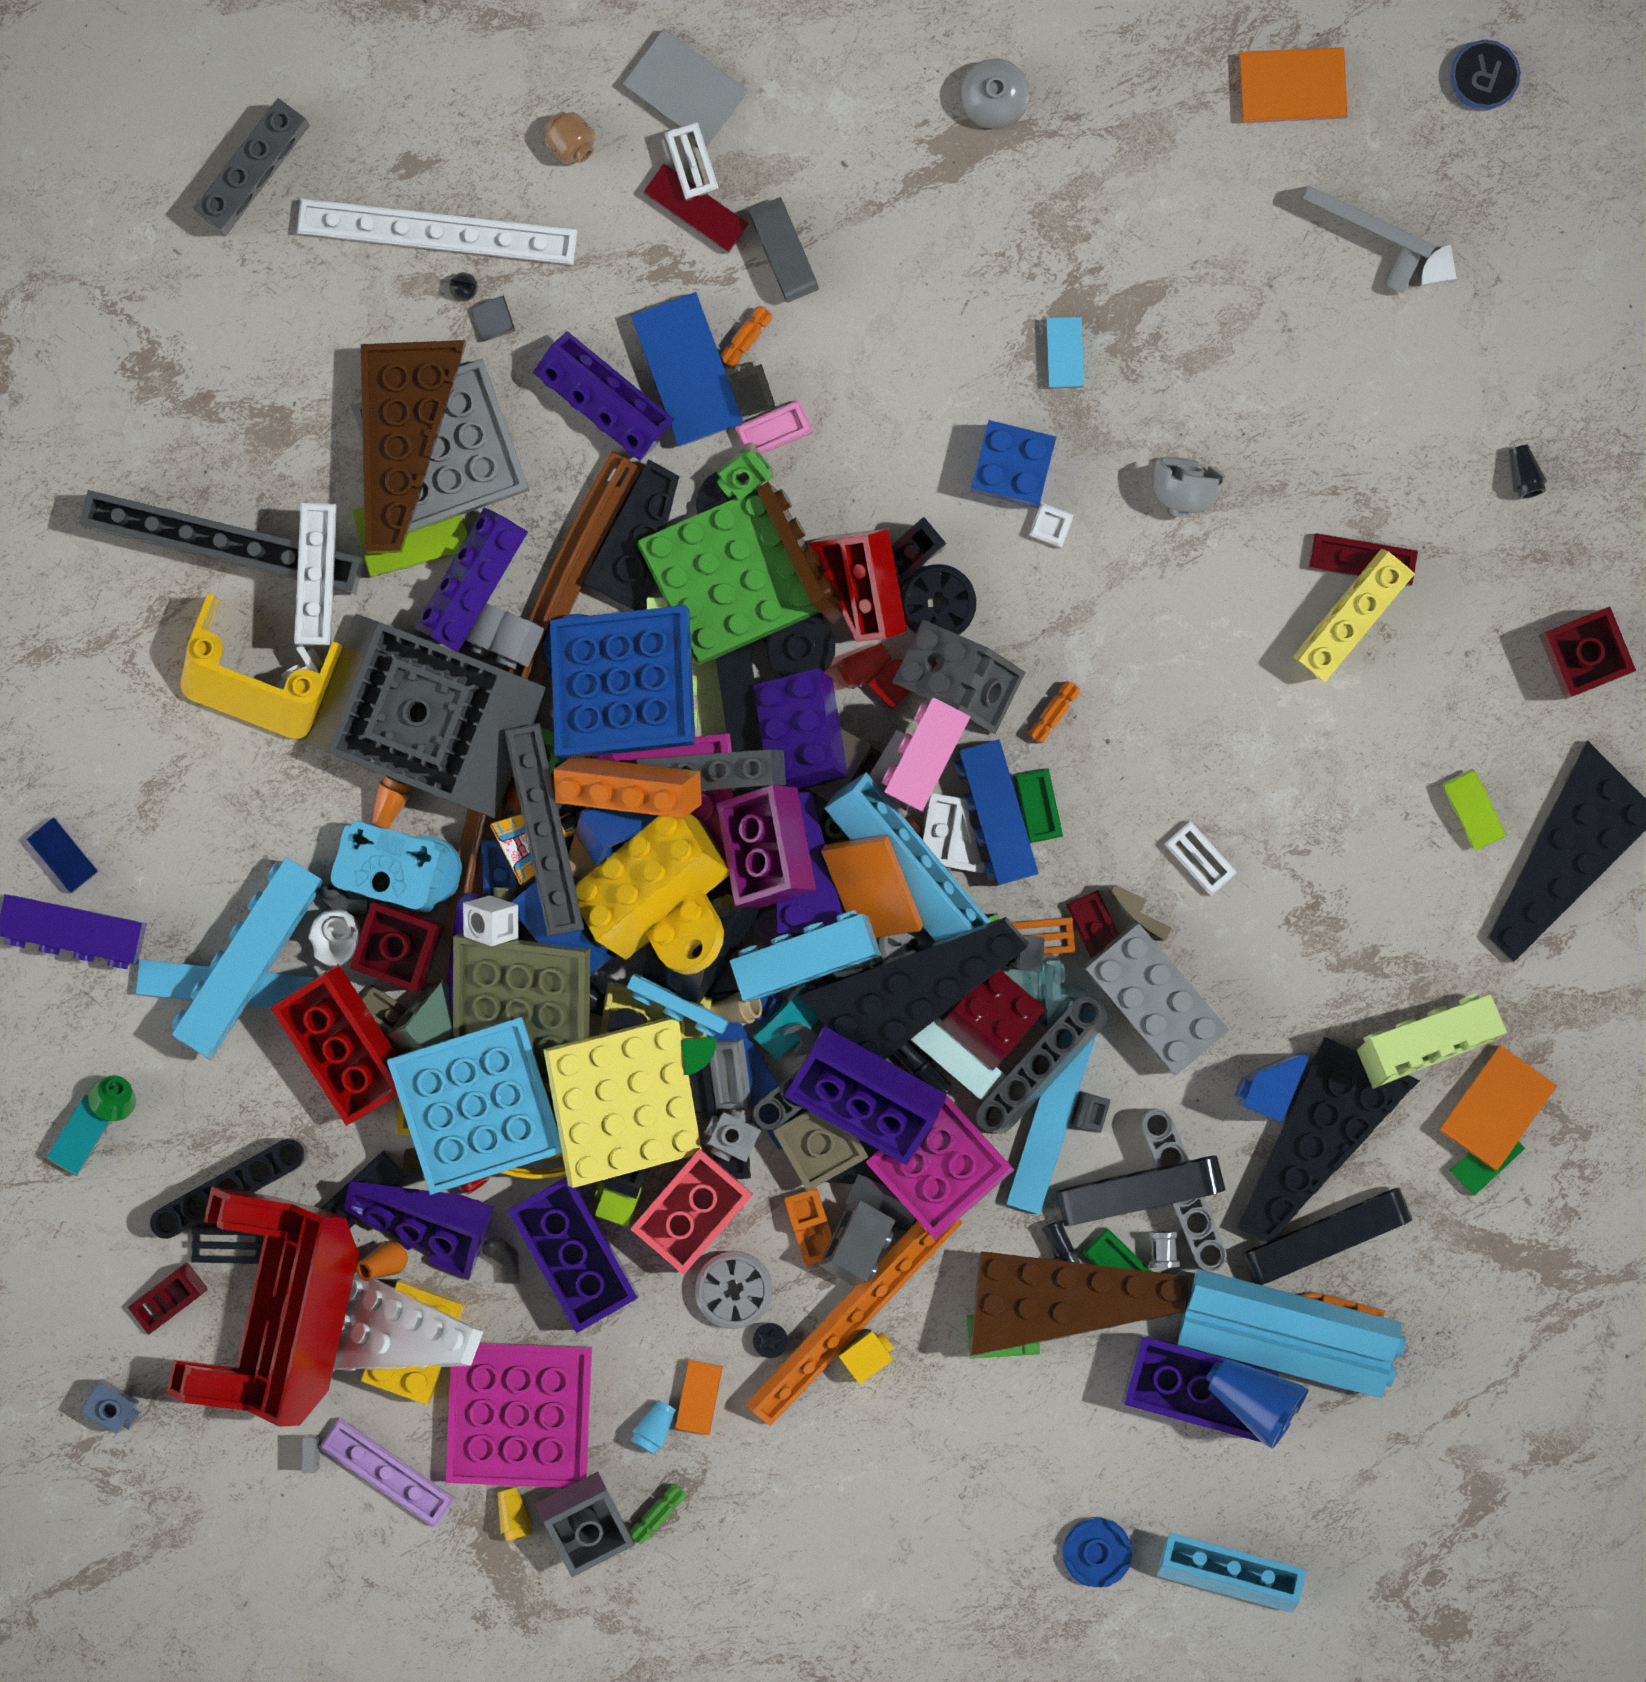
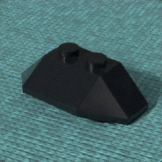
M730 876L706 894L718 914L724 929L723 945L716 959L704 970L688 975L675 972L663 963L668 987L699 1005L762 910V908L735 906ZM702 944L694 949L692 959L697 958L701 954Z

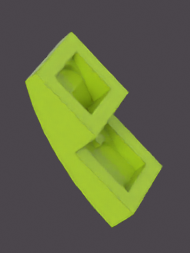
M1474 769L1442 783L1453 811L1459 817L1468 841L1475 851L1506 836L1489 796Z

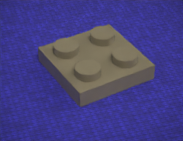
M809 1110L773 1129L776 1138L807 1192L868 1158L857 1137Z

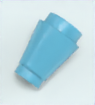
M657 1400L655 1406L650 1409L632 1431L634 1436L631 1442L655 1455L659 1448H663L676 1410L666 1403Z

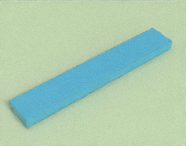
M140 959L136 994L194 1000L190 998L192 991L200 980L206 982L213 970L209 966ZM267 973L246 1006L271 1008L283 997L316 977Z
M1084 1009L1082 1013L1084 1022H1092L1097 1012ZM1069 1030L1063 1032L1059 1037L1060 1047L1066 1049L1072 1044V1033ZM1096 1036L1039 1097L1007 1198V1205L1040 1215Z

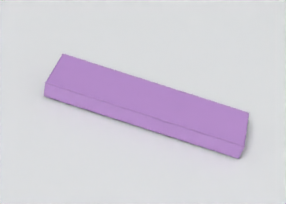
M341 1417L319 1447L432 1527L436 1526L455 1498Z

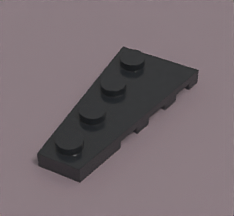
M649 459L646 461L594 559L583 584L634 611L647 609V598H649L654 577L637 544L638 540L666 529L679 475Z

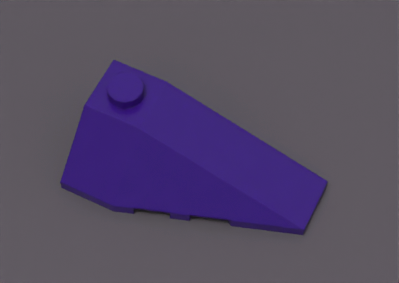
M350 1182L344 1210L379 1232L387 1230L401 1239L400 1244L408 1251L413 1247L428 1257L426 1262L436 1269L468 1281L487 1235L494 1209L491 1205L461 1194L438 1192L430 1195V1192L427 1190Z

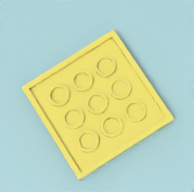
M667 1017L543 1049L568 1186L575 1188L694 1156L701 1149L689 1075H685L679 1020Z

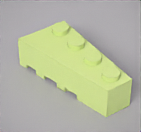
M1478 993L1459 1000L1460 1005L1448 1009L1445 1005L1428 1012V1017L1416 1021L1415 1018H1411L1397 1024L1393 1030L1387 1032L1381 1030L1364 1037L1365 1043L1357 1049V1052L1372 1088L1374 1089L1501 1039L1507 1034V1031L1491 994L1482 998L1479 997Z

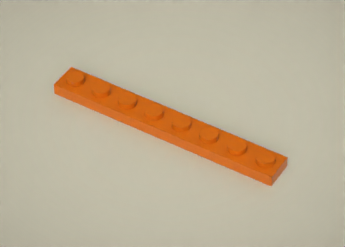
M960 1219L957 1220L941 1236L934 1240L917 1221L878 1262L879 1267L875 1276L870 1281L855 1286L745 1405L771 1427L963 1222Z

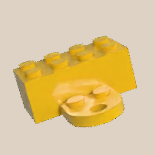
M691 814L685 818L658 816L575 885L581 915L595 940L625 960L650 941L658 957L668 968L684 975L695 974L709 967L718 956L723 945L724 929L718 914L706 894L729 876L728 865L704 823ZM702 944L701 954L697 958L692 959L694 949Z

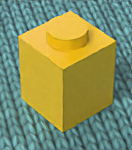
M871 1329L838 1355L860 1385L894 1360L890 1352L895 1348L883 1332L876 1335L873 1329Z

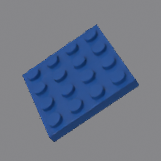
M686 605L550 620L555 756L558 759L695 745L690 610Z

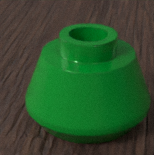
M112 1075L100 1079L93 1084L88 1094V1103L93 1113L99 1118L106 1121H120L127 1118L133 1112L136 1105V1096L126 1079Z

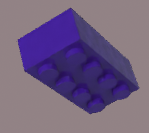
M567 1176L507 1210L576 1333L639 1298L638 1292L579 1188L568 1186Z
M1140 1334L1122 1402L1127 1406L1261 1442L1208 1389L1211 1382L1206 1377L1217 1361L1222 1364L1226 1359L1278 1377L1279 1374L1274 1370Z

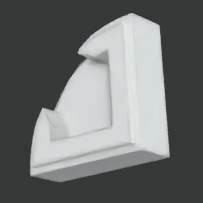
M1451 245L1436 250L1426 261L1421 272V286L1455 281L1457 279Z

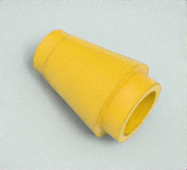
M512 1488L498 1492L500 1535L504 1534L506 1542L532 1536L533 1531L531 1527L534 1526V1523L518 1493V1489Z

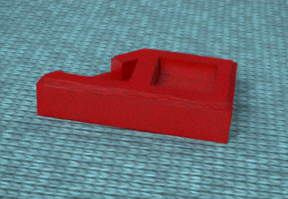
M892 660L868 683V686L891 709L910 693V691L892 683L903 660ZM936 661L932 664V670L938 665Z

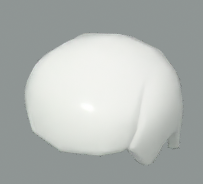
M341 909L325 910L313 920L308 936L314 948V957L328 966H335L337 964L343 966L353 959L361 935V928L355 917L350 915L349 912Z

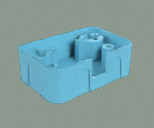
M352 821L351 826L345 825L337 857L331 872V882L335 887L414 910L430 912L438 905L451 853L447 846L437 842L360 821ZM360 836L365 837L369 841H373L374 844H360L358 839ZM415 855H431V861H422L421 858H418ZM379 872L387 873L390 878V885L383 892H377L372 885L373 877Z

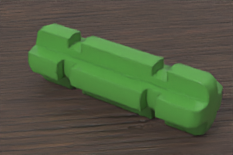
M672 1484L664 1492L665 1496L663 1498L660 1497L641 1517L642 1521L640 1523L637 1522L630 1529L629 1534L637 1543L644 1544L651 1536L650 1532L652 1530L655 1531L674 1511L673 1507L675 1505L678 1507L685 1499L686 1493L678 1485Z

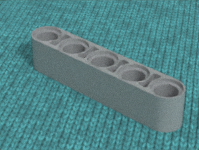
M1156 1108L1145 1112L1141 1117L1140 1128L1155 1166H1164L1160 1159L1161 1153L1169 1147H1173L1179 1152V1161L1177 1163L1188 1161V1156L1171 1116L1164 1110ZM1153 1115H1161L1166 1121L1165 1130L1157 1135L1150 1133L1147 1128V1122ZM1201 1197L1171 1204L1196 1264L1206 1271L1220 1269L1226 1262V1249L1205 1198ZM1196 1212L1202 1213L1206 1219L1204 1228L1198 1232L1190 1231L1187 1226L1189 1216ZM1208 1245L1216 1246L1219 1251V1257L1213 1264L1203 1263L1200 1257L1202 1249Z

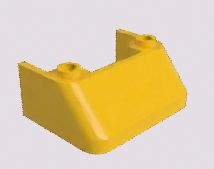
M207 593L188 642L180 680L182 693L194 702L288 738L302 739L308 736L343 646L332 641L321 672L317 673L309 669H298L290 674L284 689L219 665L223 654V643L216 634L209 631L221 600Z

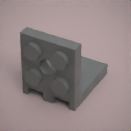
M922 620L892 683L928 700L934 697L971 716L969 721L982 729L996 734L1026 672L990 648ZM943 657V667L938 672L933 673V662L937 658Z

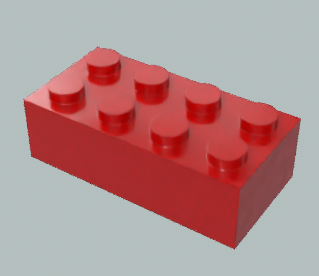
M339 964L283 997L270 1008L346 1126L398 1095L387 1062L388 1059L398 1055Z

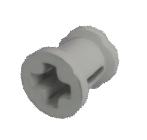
M1179 1231L1148 1232V1238L1152 1240V1261L1149 1262V1268L1180 1267V1261L1177 1260L1176 1238L1179 1237Z

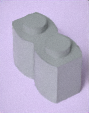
M486 604L465 641L472 644L470 651L488 659L491 653L498 655L497 662L515 669L517 664L525 667L529 666L545 629L519 616Z

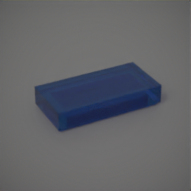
M55 817L27 838V841L70 893H74L99 872Z

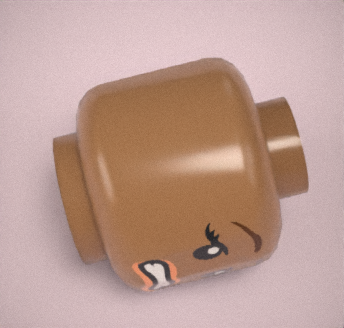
M559 112L545 125L544 143L561 162L565 164L575 161L582 163L593 154L594 148L592 146L595 141V132L579 114L575 112Z

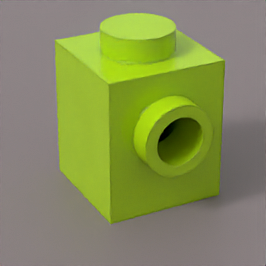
M601 1180L594 1196L595 1200L600 1201L595 1216L628 1227L643 1186L640 1188L637 1199L603 1188L605 1181Z

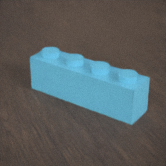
M856 910L846 912L836 917L837 923L824 926L823 922H819L803 928L805 933L803 935L792 938L791 934H785L771 939L772 946L759 950L758 946L755 945L738 951L739 957L729 961L742 1000L752 1002L881 956L868 915H858Z
M1169 1533L1164 1543L1157 1571V1577L1293 1613L1299 1604L1306 1569L1174 1533Z

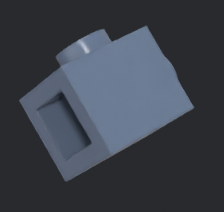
M103 1379L98 1382L80 1413L118 1434L123 1428L129 1430L140 1413L135 1409L139 1400Z

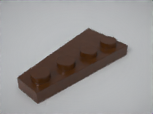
M769 482L757 487L756 489L812 605L833 624L844 619L837 600L833 595L834 591L818 566L820 562L810 546L808 547L803 538L806 536V533L796 517L793 518L788 510L792 507L788 496L783 489L777 490Z

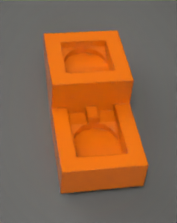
M815 1188L808 1192L805 1191L784 1198L805 1267L820 1263L832 1238L831 1229L818 1190Z

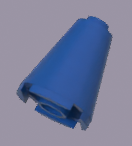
M1226 1359L1222 1364L1217 1361L1206 1377L1211 1382L1208 1389L1265 1446L1267 1445L1271 1449L1284 1436L1291 1425L1290 1421L1295 1413L1299 1412L1309 1392L1301 1384Z

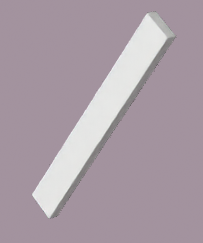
M300 198L297 224L298 235L574 266L578 233L577 229Z

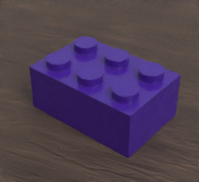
M817 668L753 685L763 750H784L786 785L783 786L797 787L798 790L848 778L834 684L830 676Z

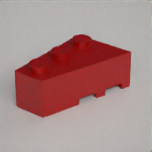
M888 528L831 535L808 543L813 551L817 552L826 570L823 572V575L829 582L831 581L840 599L837 603L856 642L887 639L907 631Z

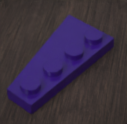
M798 792L816 891L776 903V934H805L803 928L819 922H823L824 926L837 923L836 917L843 914L835 884L821 852L825 843L812 792Z

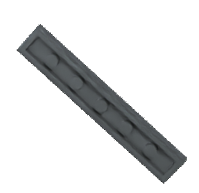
M540 723L507 729L504 731L548 937L583 931L584 926L558 806L555 803V792Z

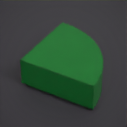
M717 1036L681 1040L685 1075L700 1071L710 1062L716 1051Z

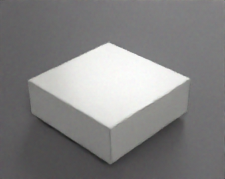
M1041 502L1029 536L1062 548L1074 514Z

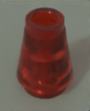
M879 642L876 645L843 658V663L838 666V670L851 689L857 686L863 687L891 660V656L886 647Z

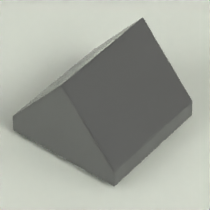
M1080 1091L1071 1125L1101 1133L1110 1105V1099Z

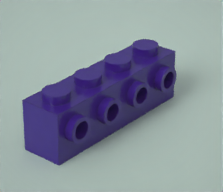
M568 331L551 344L533 371V374L540 378L547 387L557 392L569 402L571 407L580 411L600 431L609 435L627 453L633 455L639 461L656 447L675 420Z
M484 507L414 628L440 644L458 652L528 531L506 517Z
M4 894L0 913V936L5 937L4 944L25 948L26 942L40 944L38 951L59 955L60 949L73 951L74 959L93 962L94 956L107 958V966L127 970L129 963H139L147 923Z

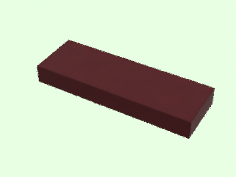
M664 163L644 190L645 195L728 253H730L749 226L748 222L708 194L696 196L686 201L677 172ZM687 180L690 190L696 188L694 184Z
M1315 533L1308 568L1358 577L1381 549H1384L1415 573L1418 551ZM1414 576L1410 579V581H1409L1406 585H1409V586H1412V585H1413Z
M1098 890L1066 904L1090 958L1094 957L1119 935Z

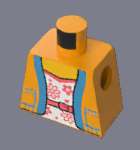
M570 811L560 817L564 838L574 834L577 822ZM522 814L491 824L490 826L522 887L528 885L535 880V874Z

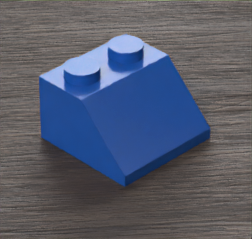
M1295 1053L1250 1072L1248 1077L1242 1076L1235 1092V1096L1239 1097L1237 1105L1273 1120L1283 1122L1309 1057L1304 1054Z

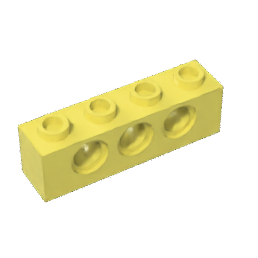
M1381 549L1292 657L1317 678L1326 682L1415 573L1389 551Z

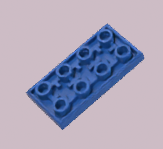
M697 292L631 315L664 409L675 419L671 424V428L678 447L744 423Z

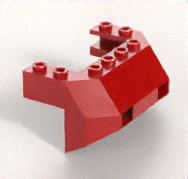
M211 1187L204 1218L205 1222L217 1224L216 1227L221 1229L265 1235L236 1367L173 1359L166 1394L183 1403L248 1411L278 1427L300 1426L329 1391L359 1256L358 1249L347 1220L342 1216L321 1208L275 1196Z

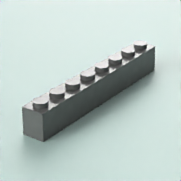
M91 490L87 491L79 523L85 528L297 580L299 542ZM335 551L333 589L356 594L364 560L361 557Z

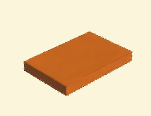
M1344 47L1246 51L1239 53L1242 123L1347 118Z
M888 835L827 844L821 850L845 911L856 910L858 915H868L875 938L921 930L924 924Z
M1499 1045L1439 1131L1494 1171H1497L1558 1085Z

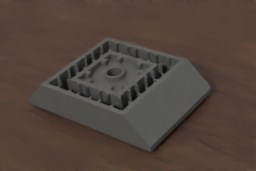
M355 614L305 744L496 819L513 777L504 731L534 724L547 687L379 621ZM417 703H423L427 709L425 719L421 722H413L410 718V709Z

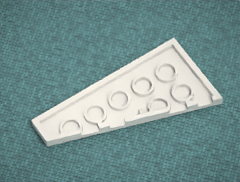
M355 1271L333 1371L340 1369L355 1371V1369L364 1368L369 1370L402 1369L411 1366L427 1368V1366L434 1365L441 1367L471 1366L483 1331L376 1279L363 1281Z

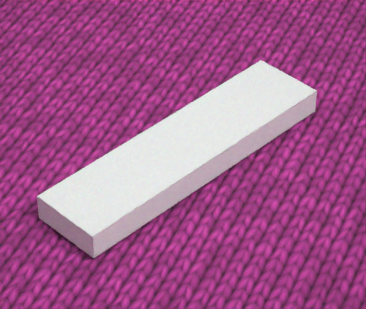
M301 503L295 644L331 646L336 504Z

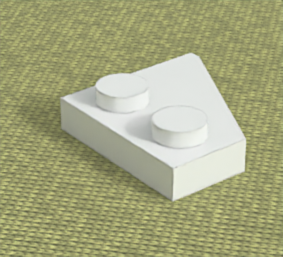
M932 793L927 801L921 839L945 867L984 874L985 866L981 862L976 844V835L969 820L970 814L966 800Z

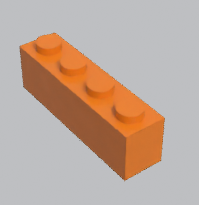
M583 757L570 758L554 769L555 803L685 818L702 805L700 771Z

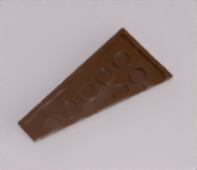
M465 340L360 344L365 552L367 554L400 553L403 551L466 347Z
M981 1251L978 1261L969 1357L1184 1313L1186 1311L1189 1276Z

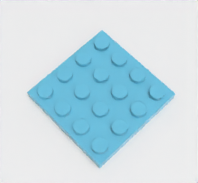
M523 1016L387 1060L430 1195L562 1153L557 1121Z

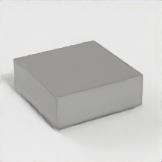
M305 1435L302 1438V1473H315L320 1468V1437L318 1435Z

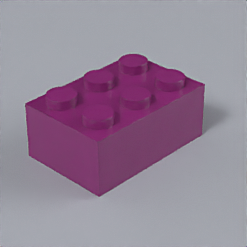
M770 785L716 803L735 906L762 908L816 891L797 787Z

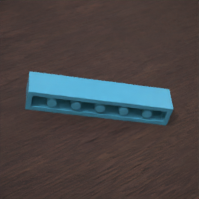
M867 772L836 791L825 806V810L851 841L888 835L924 924L922 928L936 942L943 939H951L966 933L970 929L990 923V920Z
M287 857L282 864L279 862L274 864L266 878L270 881L263 893L258 891L254 895L247 908L251 911L244 923L241 921L236 923L228 937L232 940L225 952L220 950L216 954L209 967L213 970L206 982L203 980L198 982L190 998L194 999L187 1011L182 1009L171 1025L175 1029L172 1033L175 1039L210 1061L324 885L321 878Z

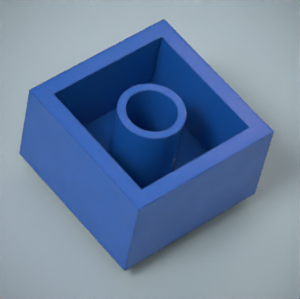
M988 420L970 492L1038 509L1056 436Z

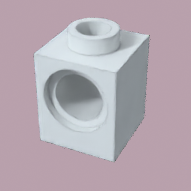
M490 895L463 903L464 937L490 946L518 939V905Z

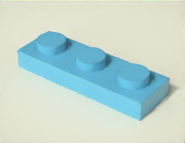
M633 974L627 988L634 991L631 996L634 999L649 1006L652 1001H655L665 1006L663 1011L665 1014L680 1021L686 1016L697 1022L695 1025L696 1029L714 1037L716 1032L723 1034L730 1022V1019L701 1005H697L685 997L638 974Z

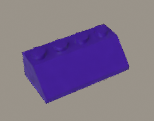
M826 1026L822 1028L784 1095L787 1099L905 1165L908 1164L936 1121L947 1094Z

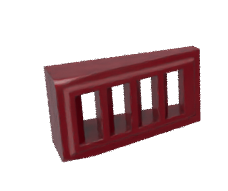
M186 1262L127 1308L146 1333L150 1335L205 1293L208 1288L191 1265ZM168 1285L171 1286V1288L181 1299L180 1303L176 1301L173 1295L166 1288ZM157 1293L170 1309L168 1312L156 1299L155 1295ZM145 1302L151 1306L159 1319L156 1321L143 1306Z

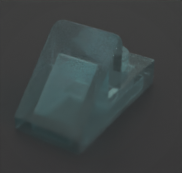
M1052 953L1043 954L1042 970L1037 972V1001L1046 1008L1037 1019V1022L1046 1029H1050L1077 999L1085 997L1087 993L1078 985L1061 986L1065 982V967L1061 960Z

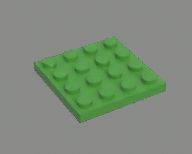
M757 489L740 501L738 498H735L638 540L637 545L668 607L686 605L690 610L691 653L698 666L820 613L812 605Z

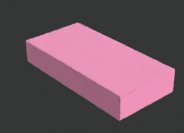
M799 400L735 427L743 448L752 442L761 454L813 433Z

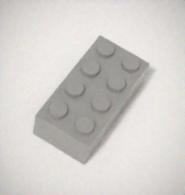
M1135 921L1081 966L1166 1068L1175 1076L1229 1031L1226 1025L1144 928Z

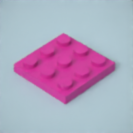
M946 1096L936 1121L907 1165L880 1150L866 1161V1164L934 1240L941 1236L1014 1171L1012 1166L948 1096Z

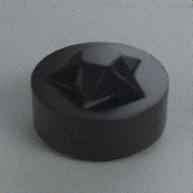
M769 1322L762 1324L756 1329L753 1336V1345L756 1352L762 1357L776 1358L787 1348L788 1336L784 1328L779 1324Z

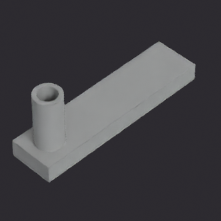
M1311 186L1307 187L1303 195V200L1403 247L1385 283L1386 286L1398 292L1404 293L1421 256L1429 259L1435 248L1434 245Z

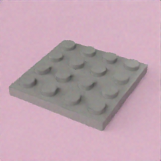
M483 359L463 365L458 369L408 534L530 491ZM362 402L351 405L363 438Z

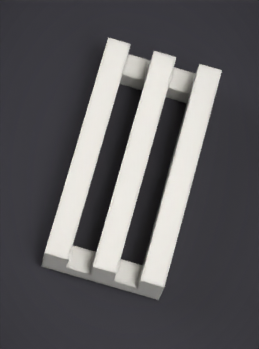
M698 122L665 132L686 201L696 196L706 195V193L711 191H718L719 187ZM691 132L694 133L710 183L704 186L687 136ZM678 136L681 138L696 188L691 190L674 138Z
M1191 821L1164 844L1210 896L1237 873ZM1190 831L1227 873L1221 876L1185 835ZM1178 841L1184 845L1216 881L1213 885L1203 877L1177 848L1175 844Z

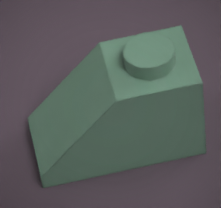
M442 979L426 984L389 1031L388 1035L406 1053L446 1041L453 1033L448 983Z

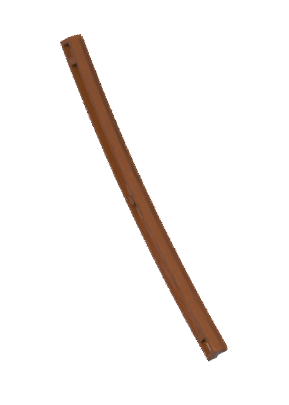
M613 451L578 512L529 618L530 622L545 630L529 666L524 667L521 677L528 680L532 668H535L532 682L543 685L548 671V666L543 659L542 643L545 633L550 627V620H557L565 615H570L583 586V581L642 471L641 467ZM618 463L619 466L617 467L615 473L613 474V476H612V478H611V480H610V482H609V481H608V478H609V476L611 475V473H612L613 469L615 468L616 464ZM627 468L629 471L620 487L616 486ZM517 664L516 668H510L509 672L519 676L522 665ZM506 795L496 819L469 808L467 810L458 850L463 866L462 875H460L459 886L456 892L449 898L443 940L452 941L456 908L459 900L468 893H476L483 896L480 840L497 839L490 825L502 820L507 802Z

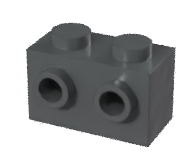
M861 1200L848 1204L819 1266L853 1286L870 1281L878 1270L879 1263L876 1261L881 1250L884 1251L893 1238L891 1229L895 1220Z

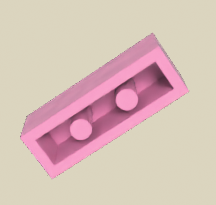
M934 697L929 704L923 701L913 719L919 723L914 735L906 733L897 751L903 754L898 766L895 767L890 764L881 782L887 786L884 794L922 813L971 716Z

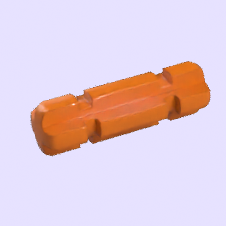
M756 307L750 315L751 320H746L730 341V347L726 346L720 354L721 361L728 367L734 368L742 359L741 354H745L762 333L761 328H766L772 320V314L764 307Z
M1064 682L1058 690L1059 695L1053 697L1038 717L1040 719L1039 722H1035L1028 731V735L1036 742L1043 743L1050 734L1049 730L1051 728L1054 729L1069 709L1070 705L1068 704L1074 702L1080 694V689L1072 682Z

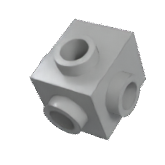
M731 1109L729 1114L721 1111L719 1117L712 1115L704 1134L709 1136L706 1143L713 1146L710 1153L728 1162L732 1156L746 1162L761 1130L748 1124L749 1116ZM729 1129H734L736 1133L732 1141H727L725 1138V1133Z

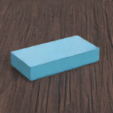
M1082 317L1047 318L1049 389L1083 388Z

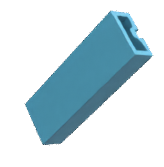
M1197 1269L1187 1299L1186 1311L1183 1313L1179 1325L1177 1345L1382 1399L1385 1386L1391 1387L1393 1384L1396 1367L1391 1366V1364L1394 1362L1395 1356L1401 1358L1406 1337L1401 1336V1322Z

